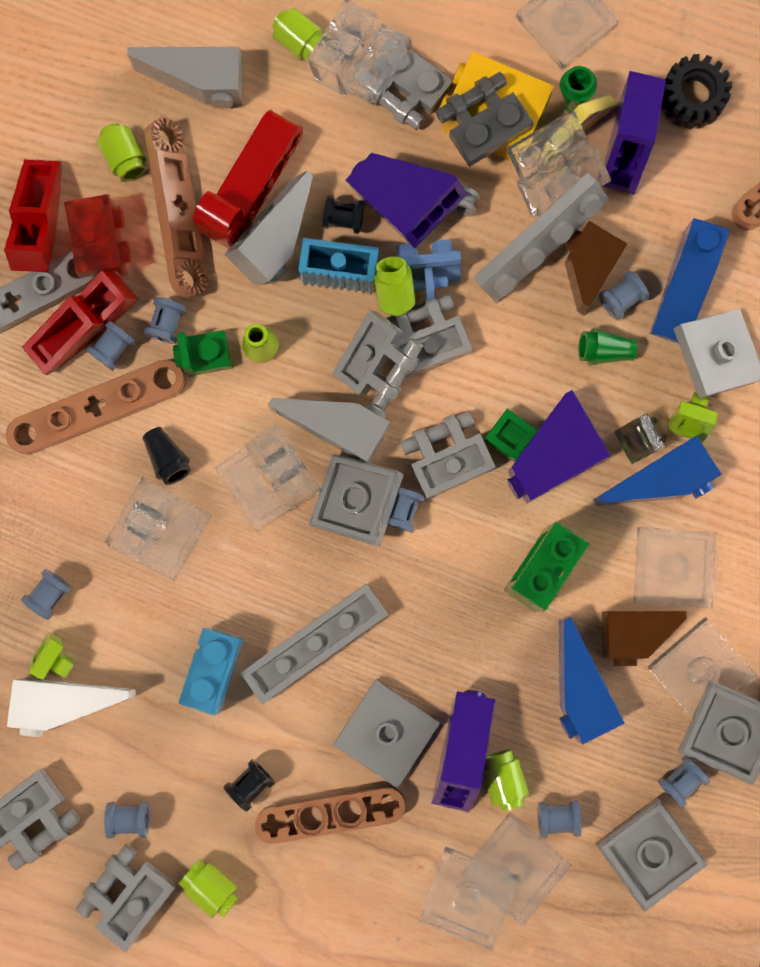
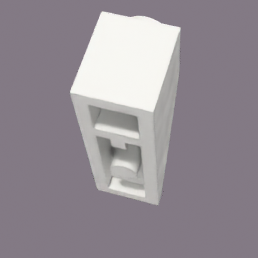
M30 678L14 679L12 682L7 727L20 728L19 735L41 737L43 736V731L59 727L136 697L137 689Z

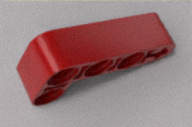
M268 110L263 115L217 194L207 191L199 200L193 215V221L199 233L228 249L252 224L297 148L303 133L301 126L272 110Z

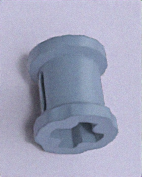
M632 271L624 274V280L611 290H603L598 294L604 309L615 320H620L624 316V311L637 301L644 302L649 298L647 287Z
M155 297L153 304L156 308L150 327L145 328L143 334L164 343L176 344L177 337L175 332L180 316L186 313L187 308L175 301Z
M108 321L105 324L107 329L93 347L88 346L86 351L113 371L116 368L115 361L128 345L133 346L136 341L115 324Z
M399 487L387 525L413 533L415 527L412 523L418 505L424 502L425 496Z
M44 569L41 573L43 578L30 595H24L21 601L37 615L49 620L53 615L51 610L64 593L69 594L73 588L58 575L48 569Z
M684 756L681 759L682 764L666 779L661 778L657 781L681 808L687 805L685 800L702 784L708 785L711 782L706 774L688 756Z
M577 800L571 801L570 805L546 806L545 802H538L537 815L540 838H547L548 834L572 833L574 837L581 836V813Z
M115 802L107 803L104 817V829L107 838H114L116 834L133 833L138 834L140 838L148 837L150 828L148 802H141L139 806H117Z

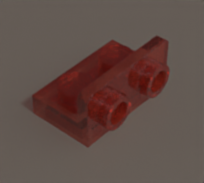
M109 194L64 202L78 277L98 275L102 270L108 272L117 271L120 276L128 275L126 264L131 263L132 259L128 242L121 239L120 228L125 227L121 205L115 206Z

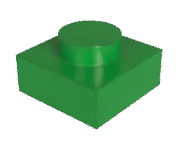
M507 408L484 441L515 462L538 430Z

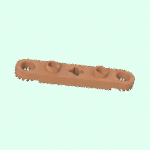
M160 117L146 127L145 140L170 285L177 295L185 299H191L204 292L208 286L206 283L208 277H205L207 273L204 271L203 266L205 257L201 234L193 221L196 205L187 154H184L183 150L184 143L182 141L184 137H181L182 131L177 129L179 126L174 125L173 120L169 121L167 117L164 119ZM158 130L167 135L169 139L168 145L166 142L162 143L163 139H159L161 136L157 135L160 133ZM172 202H174V205L176 207L181 209V213H179L177 208H173ZM186 271L191 275L193 287L191 285L187 286V282L184 283L185 278H182L184 276L182 272Z
M159 360L15 418L7 427L6 440L9 446L19 453L28 455L37 453L40 450L55 446L155 406L157 403L176 397L185 386L184 372L171 360ZM167 369L173 371L176 375L174 385L168 389L159 388L156 385L157 374L159 375L160 371L162 372ZM94 398L106 404V406L101 408L102 415L98 417L93 412L87 411L88 408L92 407L91 400ZM25 425L33 426L36 431L34 441L28 445H21L17 440L18 430H21V427Z

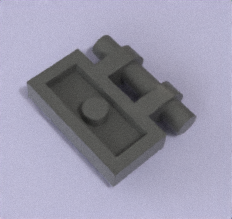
M501 72L489 78L487 76L475 81V87L462 95L454 94L446 99L447 104L435 111L442 124L453 117L459 124V126L450 131L449 138L469 167L533 128L534 122L514 92L501 100L496 94V91L507 85V81ZM483 100L487 108L471 117L467 109Z

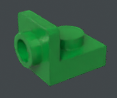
M225 330L187 336L185 332L177 333L178 344L173 345L175 363L177 367H182L189 377L232 369Z

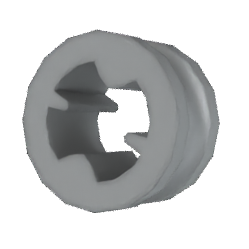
M463 186L467 195L451 212L461 216H474L477 210L474 204L479 202L480 194L471 188Z

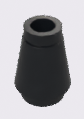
M162 427L153 428L144 434L142 439L157 479L162 480L165 485H171L181 481L191 472V468L188 465L190 459L164 432Z

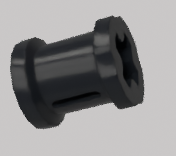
M327 195L322 227L329 229L330 226L353 229L354 234H360L365 201L359 200L357 203L335 200L333 195Z
M251 759L248 762V768L233 783L227 782L223 787L229 797L241 809L248 812L252 808L251 802L266 787L271 788L275 781L258 762Z

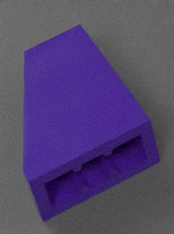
M629 71L619 101L599 185L601 187L635 195L656 140L666 79Z
M371 153L365 160L356 164L351 175L346 179V182L355 193L414 249L467 195L460 181L453 174Z
M573 390L565 393L508 471L511 478L507 479V483L517 499L523 497L526 504L611 456Z
M475 690L457 691L451 707L431 804L465 812L470 811L481 789L495 699L486 698L485 694Z

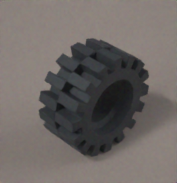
M693 54L690 61L685 56L681 58L678 64L675 63L671 67L665 78L666 82L661 108L667 107L665 116L668 119L672 115L676 117L673 122L675 125L679 126L681 121L686 122L685 129H692L694 124H697V129L704 128L707 122L710 125L719 117L730 100L731 93L729 92L732 89V81L726 82L730 76L728 70L722 73L719 71L723 65L719 60L713 66L710 64L711 56L706 55L704 60L700 61V54ZM688 81L702 83L708 89V100L700 104L690 102L682 93L683 84Z

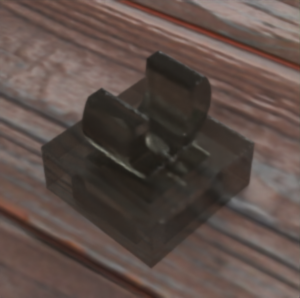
M647 413L614 431L631 464L665 447L666 436H659L653 425L658 422L657 419L649 417Z

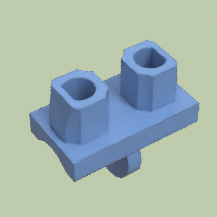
M449 239L437 240L432 243L431 254L418 255L417 247L414 249L409 243L397 246L396 257L403 258L411 268L414 291L425 290L427 300L435 299L434 289L448 287V283L461 282L460 250L455 251Z

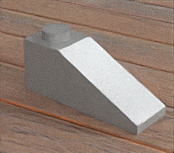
M128 47L127 55L135 71L193 99L220 109L242 104L243 62L239 47Z
M309 171L294 177L225 252V255L255 286L267 282L273 284L287 271L284 265L293 255L313 178Z
M271 398L268 406L274 413L354 459L370 463L390 429V422L385 419L387 413L370 403L363 407L358 403Z

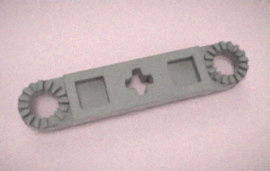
M84 250L70 251L51 261L48 272H30L1 287L0 334L85 289L99 274L100 270L93 256ZM82 260L89 264V271L83 278L76 279L71 277L70 267L73 266V263ZM11 296L18 300L22 299L18 303L19 310L17 312H13L10 308L5 309L10 304L8 298Z

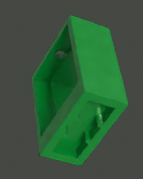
M555 521L543 529L503 591L534 612L546 611L590 543Z

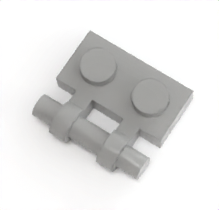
M394 39L373 66V73L379 76L381 80L376 83L368 76H364L358 85V88L368 95L367 99L376 106L381 104L394 114L393 118L400 124L404 125L407 123L415 130H418L425 118L416 112L417 108L420 106L432 114L453 87V80L397 39ZM394 87L408 98L402 102L392 95L390 91Z
M450 294L433 300L424 299V304L410 309L407 313L386 318L404 332L397 343V346L404 350L411 338L423 345L422 350L417 356L418 364L413 371H408L405 378L472 353L473 349L460 317L456 316L444 320L442 312L454 308ZM430 318L432 326L413 333L411 324Z
M369 311L332 374L358 395H367L371 387L376 389L378 393L372 403L381 410H385L391 399L395 400L401 391L400 384L408 371H413L418 364L417 356L422 350L423 345L411 338L404 350L397 346V343L404 332L377 311ZM388 358L395 362V365L387 378H385L380 372Z
M469 411L456 417L454 414L443 418V423L425 431L423 428L412 432V437L400 441L405 455L420 450L424 458L412 463L411 468L426 500L496 468L481 434L479 433L468 439L463 434L462 430L474 425ZM450 436L454 445L435 453L431 444Z
M43 768L37 770L0 799V848L10 841L15 845L17 851L8 857L10 865L15 870H18L27 862H35L42 856V851L56 840L61 842L70 835V829L80 822L78 814L73 809H70L61 817L53 810L65 798ZM40 819L46 829L32 839L25 830Z
M127 844L123 846L117 855L112 854L105 863L106 870L96 883L88 885L83 892L84 898L76 907V910L87 918L95 908L101 911L104 916L95 928L124 952L129 949L177 886V884L148 861L143 864L138 872H135L129 864L137 855V851ZM119 879L126 885V888L114 901L109 897L108 891Z

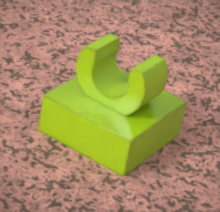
M694 392L691 402H680L669 420L667 431L689 439L697 435L701 443H703L716 425L718 412L706 409L709 397L699 399L698 394Z
M48 632L28 664L30 674L43 680L51 669L60 676L67 677L74 663H72L73 659L60 653L64 647L61 638Z

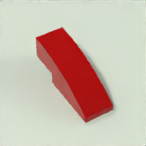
M24 159L9 208L12 224L4 248L11 271L48 272L59 212L61 161Z
M102 270L78 296H69L22 346V349L44 375H49L103 334L107 329L105 324L108 321L114 324L139 299L116 272Z

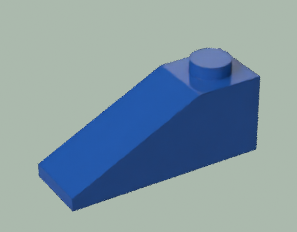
M693 218L683 231L650 334L678 343L674 328L680 324L697 319L719 265L729 229Z
M696 435L593 500L597 506L678 499L691 493L697 499L715 488L712 480L722 474Z
M565 617L559 620L560 708L564 716L559 718V721L569 739L575 737L578 742L585 744L625 724L572 618Z

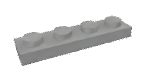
M589 173L584 175L473 277L495 303L512 292L523 278L532 270L538 268L545 258L561 244L568 241L579 227L589 218L595 216L609 201L597 180Z
M366 583L243 670L241 675L263 705L388 616V613Z

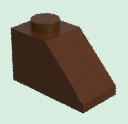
M588 221L582 232L577 229L564 247L570 251L564 263L576 309L583 316L628 244Z
M686 611L602 612L603 658L614 659V666H637V658H649L687 619Z

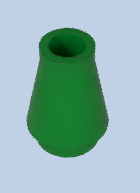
M572 67L561 77L560 89L565 102L564 107L570 114L579 104L590 101L597 90L596 76L587 67Z
M596 328L581 333L578 344L580 361H586L590 366L625 360L633 361L636 357L637 342L634 338L622 337Z

